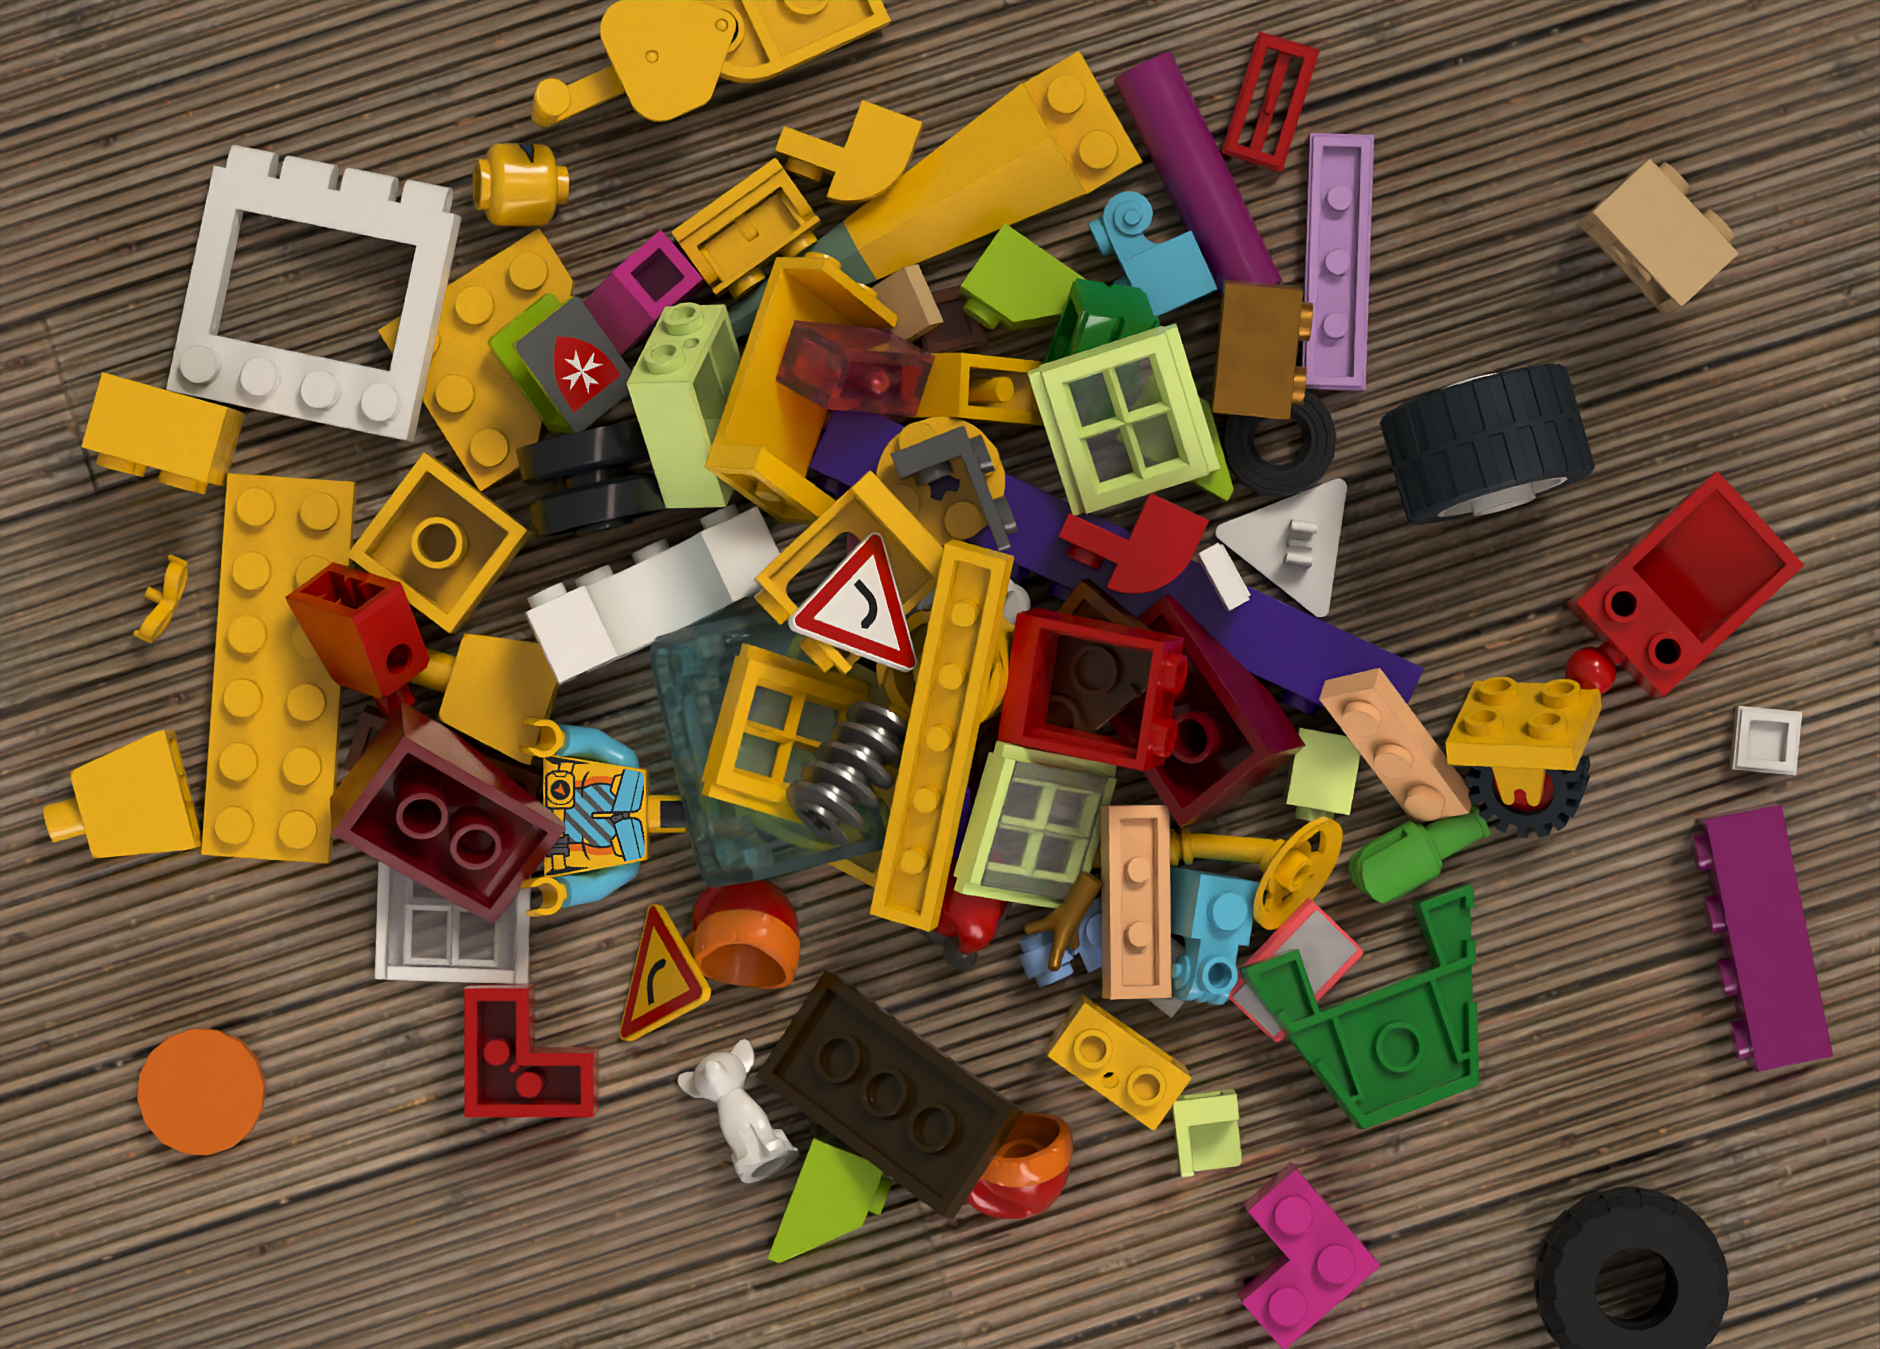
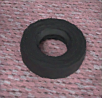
M1305 390L1304 404H1292L1290 418L1301 428L1304 440L1303 448L1298 457L1287 464H1270L1263 460L1256 452L1254 445L1255 430L1266 417L1228 414L1223 424L1221 441L1227 467L1242 485L1260 495L1286 497L1306 491L1324 476L1334 458L1336 432L1331 414L1319 398Z

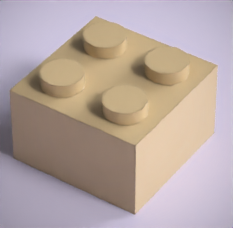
M1648 159L1620 182L1578 224L1665 316L1686 304L1739 253L1730 244L1735 235L1728 225L1710 209L1702 214L1685 196L1691 188L1684 178L1668 163L1664 162L1658 167L1651 159Z

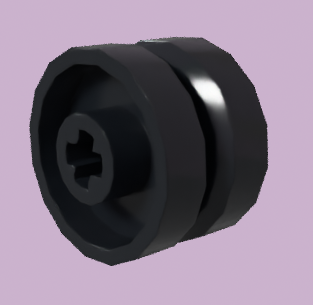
M638 421L576 432L516 449L523 483L531 486H543L563 482L565 487L564 490L537 497L529 505L528 509L535 539L573 532L576 533V536L601 532L634 523L633 519L671 509L665 507L655 472L628 476L623 474L624 468L651 461Z

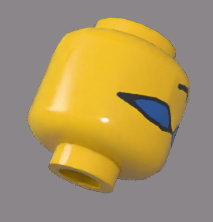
M496 143L489 148L484 159H476L473 169L474 205L477 210H484L488 220L494 225L545 226L552 219L556 204L567 203L569 195L567 167L556 166L554 154L546 145L540 143Z

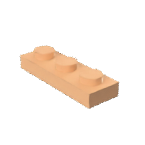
M1380 668L1325 680L1319 700L1413 823H1425L1469 813L1472 803L1468 795L1471 789L1466 786L1465 781L1454 766L1447 765L1445 754Z
M1164 804L1100 805L1101 881L1103 882L1101 886L1102 998L1110 1000L1172 998L1170 811Z

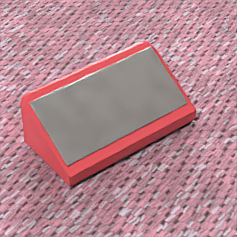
M1308 897L1243 966L1288 949H1299L1314 996L1318 1002L1361 958L1364 952L1352 938ZM1238 970L1237 982L1231 989L1228 998L1274 1042H1279L1286 1035L1243 980Z

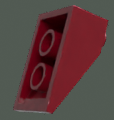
M1165 595L1141 614L1138 619L1152 631L1184 637L1182 655H1186L1188 658V672L1182 691L1179 694L1175 693L1171 718L1176 719L1178 723L1175 748L1170 757H1165L1164 765L1143 772L1178 825L1183 827L1220 815L1304 748L1306 744L1272 694L1171 595ZM1146 692L1110 721L1121 739L1139 742Z
M403 702L399 703L330 797L332 835L492 925L495 924L520 891L522 881L529 879L566 830L565 823L459 735Z

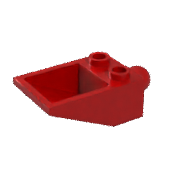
M1715 471L1612 559L1565 603L1568 609L1601 643L1599 647L1589 646L1575 651L1566 663L1565 678L1578 682L1580 689H1599L1600 694L1603 695L1613 686L1616 679V665L1620 664L1650 697H1665L1790 580L1804 564L1718 471ZM1618 592H1623L1625 596L1629 595L1632 599V609L1624 617L1617 615L1611 607L1612 598ZM1662 639L1672 642L1676 647V656L1668 664L1660 662L1655 654L1656 645Z

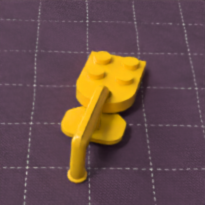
M620 0L607 9L600 24L601 42L612 65L567 86L559 79H544L535 88L530 113L531 118L539 127H551L626 93L630 104L640 116L655 122L670 121L705 105L711 99L719 77L738 83L766 81L888 26L891 20L881 0ZM735 30H737L736 39L731 43Z

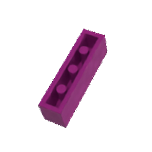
M1767 803L1697 818L1699 833L1690 835L1691 848L1697 870L1699 872L1708 871L1712 895L1703 897L1704 911L1710 933L1721 934L1725 958L1716 960V968L1724 997L1733 995L1738 1020L1729 1022V1032L1737 1060L1746 1058L1749 1068L1756 1072L1833 1057L1782 804Z

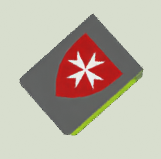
M544 294L488 339L490 349L550 431L566 434L581 432L629 394L626 383L632 371L579 297L571 296L563 303H560L555 295Z

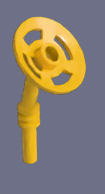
M1321 817L1309 822L1286 841L1283 839L1273 841L1272 839L1191 833L1189 827H1182L1180 834H1177L1175 829L1172 828L1170 829L1171 867L1178 866L1180 859H1183L1185 865H1191L1194 858L1260 864L1259 868L1263 875L1254 899L1253 916L1260 926L1267 930L1278 929L1308 897L1313 901L1321 891L1340 855L1343 831L1340 824L1329 817ZM1319 831L1320 844L1318 851L1311 852V844L1307 840ZM1101 843L1098 844L1091 869L1101 868ZM1264 890H1267L1265 904L1263 905Z

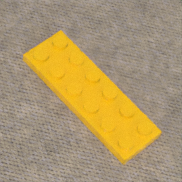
M227 473L201 855L326 864L332 862L333 835L331 832L330 797L337 789L343 686L338 685L330 677L285 597L332 562L352 568V559L346 555L353 547L357 482Z

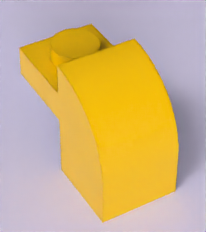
M862 100L844 148L784 126L775 151L778 157L787 160L784 170L793 175L816 183H820L823 173L832 176L833 180L826 196L829 203L842 206L864 205L888 191L907 172L923 130V123Z

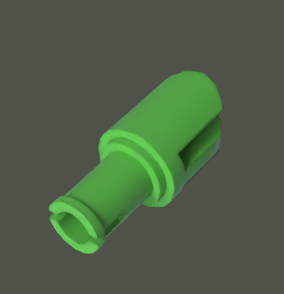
M1471 804L1468 814L1435 820L1424 827L1420 823L1415 824L1408 820L1395 829L1365 844L1359 851L1353 853L1347 867L1349 878L1359 890L1378 902L1386 903L1387 901H1393L1441 875L1440 868L1443 867V859L1482 838L1489 837L1490 830L1487 822L1478 814L1480 810L1476 804Z

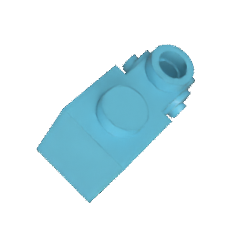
M1126 191L1118 193L1109 200L1102 215L1087 223L1102 258L1114 253L1123 277L1113 281L1114 284L1137 287L1146 292L1153 314L1158 318L1215 294L1217 286L1192 231L1161 244L1149 241L1143 234L1147 231L1152 221L1153 211L1151 204L1144 196L1137 192Z
M1170 867L1171 933L1181 935L1185 940V954L1178 955L1171 966L1172 991L1178 1000H1195L1198 1003L1206 1001L1208 1004L1223 1005L1226 1002L1238 978L1236 967L1238 946H1249L1253 922V904L1259 882L1229 875Z

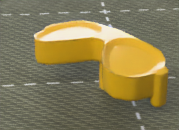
M172 554L168 555L170 563L164 577L163 592L149 586L144 595V598L158 605L146 617L140 629L133 632L135 637L150 644L162 634L179 605L188 578V561Z

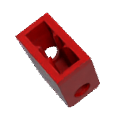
M332 562L285 597L330 677L338 685L372 696L383 716H391L400 702L410 707L413 705L416 697L408 681L427 668L430 658L401 582Z

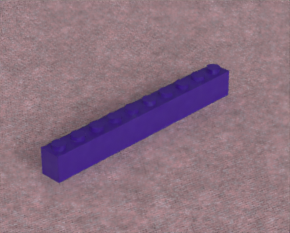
M841 397L809 465L810 470L821 474L816 486L841 497L868 471L871 470L876 475L884 449L905 427ZM1005 474L1004 495L1019 532L1007 536L1012 548L1002 552L1015 556L1011 577L1025 582L1029 571L1053 582L1048 594L1063 601L1067 600L1081 580L1091 579L1136 618L1163 596L1171 595L1259 682L1262 679L1284 689L1280 702L1315 717L1319 706L1326 709L1319 700L1325 680L1377 668L1383 671L1408 705L1423 673V667L1249 586L1246 587L1250 593V600L1230 611H1226L1201 564L1190 560L1184 571L1172 582L1151 592L1120 594L1105 589L1115 567L1114 564L1104 560L1098 571L1064 555L1069 544L1057 537L1068 514H1072L1069 503ZM948 475L928 483L927 485L931 487L930 497L935 500H942L946 491L957 492L960 480ZM1085 512L1076 515L1125 539H1128L1131 533L1092 513L1086 514ZM988 525L973 538L962 541L998 551Z

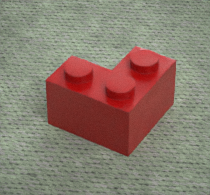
M472 983L464 988V1118L594 1117L598 1113L599 1047H535V983Z

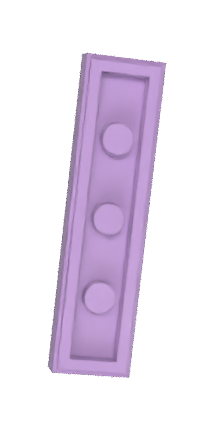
M1309 134L1304 302L1313 303V321L1310 341H1302L1301 362L1302 367H1307V390H1366L1374 135Z

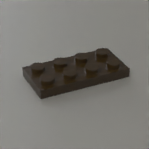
M827 970L824 971L756 1075L758 1079L941 1216L952 1220L1024 1112L845 980Z

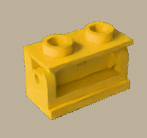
M775 157L671 231V233L717 298L720 299L730 292L732 297L737 300L766 279L761 269L775 260L776 257L780 255L782 257H797L807 248L817 243L818 240L812 232L820 228L822 224Z

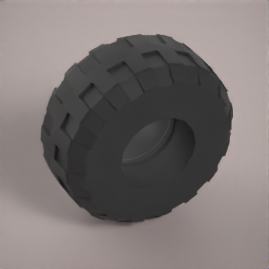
M1634 1186L1615 1187L1614 1189L1601 1192L1596 1191L1581 1198L1571 1208L1564 1210L1553 1222V1226L1545 1239H1542L1536 1255L1537 1262L1533 1281L1538 1312L1547 1332L1560 1349H1705L1708 1344L1711 1345L1719 1332L1723 1315L1727 1311L1730 1294L1727 1278L1729 1272L1725 1256L1715 1235L1705 1221L1690 1207L1674 1197L1656 1190ZM1631 1247L1648 1248L1656 1252L1662 1259L1666 1271L1665 1290L1658 1304L1646 1314L1632 1319L1613 1318L1605 1314L1599 1307L1595 1296L1596 1278L1603 1263L1616 1252Z

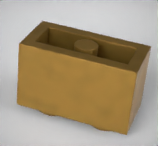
M1223 279L1211 398L1213 413L1290 420L1292 404H1304L1307 367L1296 366L1298 340L1310 341L1313 303L1302 302L1303 290L1301 287Z

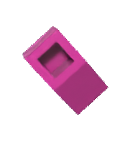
M660 230L613 270L583 303L618 353L623 357L654 330L665 306L686 303L707 284L663 231Z

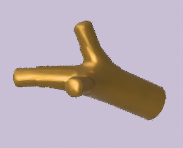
M1080 871L1066 898L1056 910L1043 919L1024 924V930L1027 935L1047 931L1053 933L1054 937L1047 965L1050 971H1059L1067 947L1075 950L1080 946L1079 929L1081 922L1103 885L1100 879L1088 872Z

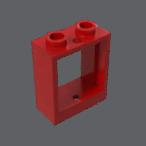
M1041 608L1017 613L1008 667V682L1004 694L997 740L1140 771L1164 765L1165 757H1170L1175 748L1178 735L1177 720L1171 719L1175 693L1179 694L1182 691L1188 672V658L1186 655H1182L1184 637ZM1059 635L1153 653L1138 743L1046 723Z

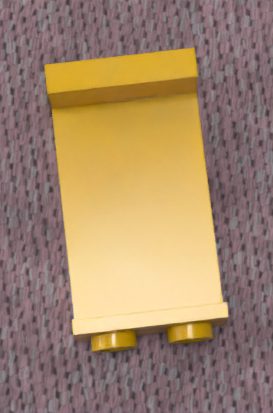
M807 252L804 257H776L705 464L707 470L780 523L812 524L836 502L805 477L856 327L895 328L898 316L877 300L878 294L875 290L855 282L841 271L842 265L839 261L818 252Z

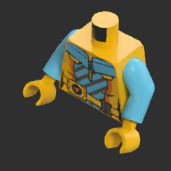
M534 716L526 717L522 723L540 728L541 739L532 748L519 745V750L522 753L543 758V805L561 819L566 826V830L544 858V877L526 879L520 885V889L538 887L543 895L541 906L538 909L526 910L525 914L527 916L551 915L556 913L561 907L566 908L602 900L636 878L640 869V861L648 860L651 857V833H687V794L650 795V769L639 767V760L634 750L600 729L566 724L557 725L554 721Z

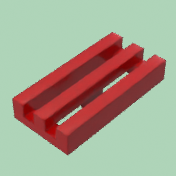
M1261 31L1258 32L1221 151L1222 156L1231 159L1236 158L1250 165H1258L1268 168L1270 171L1282 173L1320 52L1319 49ZM1268 48L1279 53L1250 147L1248 148L1238 145V141ZM1294 56L1303 59L1274 155L1262 152L1290 58Z

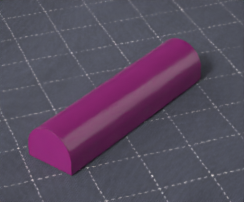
M1169 51L1155 56L1117 76L1113 82L1186 232L1192 231L1217 286L1216 293L1220 301L1222 298L1223 279L1267 284L1283 282L1172 52Z

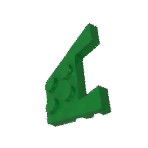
M1462 884L1412 903L1432 961V967L1325 1008L1319 1009L1299 949H1288L1239 968L1243 980L1357 1129H1367L1479 1085L1477 1003H1473L1472 965L1476 964L1475 940H1471L1470 908H1475L1474 891L1471 884Z

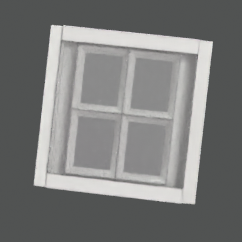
M378 860L375 979L528 984L531 917L527 916L525 911L531 910L532 887L520 889L495 924L492 925Z

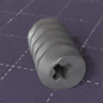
M856 701L848 707L845 716L847 721H841L832 728V741H825L817 748V761H810L803 766L801 770L802 781L796 780L786 789V798L797 817L821 839L834 845L846 846L849 844L848 838L839 828L841 823L854 829H860L863 826L864 819L854 808L856 803L869 809H875L878 806L879 799L869 788V785L872 783L883 789H890L893 786L894 780L884 768L885 764L899 769L902 751L898 747L900 744L904 745L908 723L896 714L869 702Z

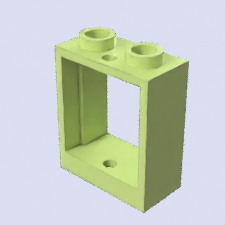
M687 302L675 306H665L626 383L666 508L726 507L734 491L731 486L705 468L741 361L725 304L698 305Z

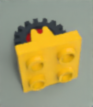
M1492 677L1484 681H1474L1445 742L1447 765L1470 767L1466 776V786H1472L1468 795L1472 805L1483 802L1478 814L1486 821L1493 815L1500 818L1495 829L1506 833L1509 824L1518 826L1516 837L1528 838L1532 827H1535L1537 836L1540 838L1549 836L1553 826L1557 831L1561 830L1567 825L1569 818L1574 817L1590 779V775H1587L1591 766L1589 756H1582V753L1602 709L1599 689H1580V684L1570 679H1557L1547 683L1516 682L1509 677Z

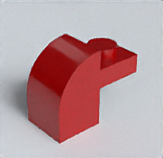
M1150 493L1144 502L1128 539L1122 538L1071 513L1068 514L1057 538L1069 544L1064 555L1098 571L1104 560L1115 565L1105 589L1120 594H1142L1167 585L1184 571L1194 555L1209 520Z

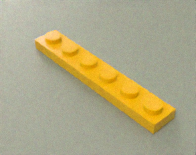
M954 539L944 545L870 909L871 915L928 932L938 926L1015 556Z

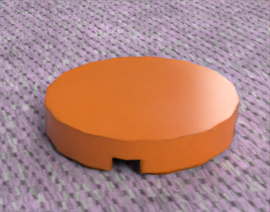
M196 1027L169 1036L149 1054L139 1074L137 1101L145 1124L161 1143L183 1154L211 1155L234 1147L254 1130L264 1108L267 1082L258 1057L243 1040L221 1030Z

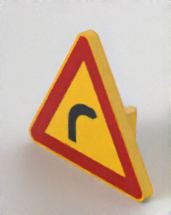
M651 904L647 910L619 1031L620 1038L624 1041L632 1042L706 1003L711 996L709 984L662 905Z

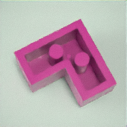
M1292 1162L1287 1164L1243 1203L1247 1212L1283 1253L1238 1292L1242 1304L1282 1349H1287L1381 1266L1374 1255Z

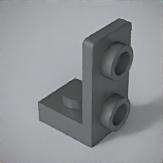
M963 425L891 454L900 480L902 481L913 476L917 487L953 474L950 461L962 458L998 552L1002 553L1012 548L1007 536L1019 532L1005 495L993 499L984 475L995 471L981 434L969 439Z

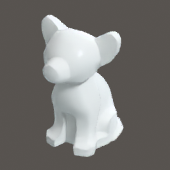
M745 1039L740 1040L734 1046L731 1053L713 1052L700 1061L694 1072L681 1073L677 1081L686 1094L694 1098H706L717 1103L722 1133L733 1150L731 1158L735 1171L742 1182L752 1183L784 1170L794 1163L800 1154L798 1148L792 1146L782 1129H773L766 1113L744 1091L746 1076L754 1066L755 1059L753 1047Z

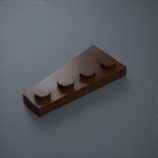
M1091 579L1081 580L1058 611L1152 631ZM1059 635L1046 723L1095 734L1147 691L1153 653ZM1001 712L979 725L967 783L970 789V802L972 805L975 802L988 753L994 752L996 741H998ZM1011 781L1005 805L1031 784Z

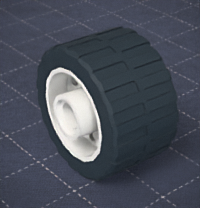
M1560 364L1528 366L1460 381L1439 391L1406 402L1387 412L1380 420L1381 430L1407 520L1417 525L1453 520L1469 515L1481 516L1510 509L1530 502L1537 496L1575 483L1590 475L1595 468L1566 367Z

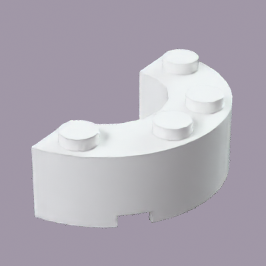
M735 503L700 519L704 530L670 548L665 538L634 552L631 555L636 565L613 574L608 564L574 580L577 589L567 593L561 582L527 598L531 610L524 614L557 684L568 682L577 678V675L585 671L588 673L628 656L725 610L726 607L745 597H752L761 591L762 588L753 579L780 553L758 506L739 514Z

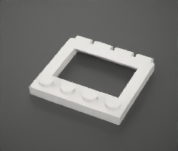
M233 145L229 151L226 168L213 166L166 390L414 443L462 218L450 213L453 189L407 180L403 188L401 201L398 203L396 202L399 187L397 177L347 168L343 174L340 191L336 190L339 174L337 165L288 155L284 159L280 179L276 178L279 163L277 153ZM244 211L416 245L390 371L217 336Z

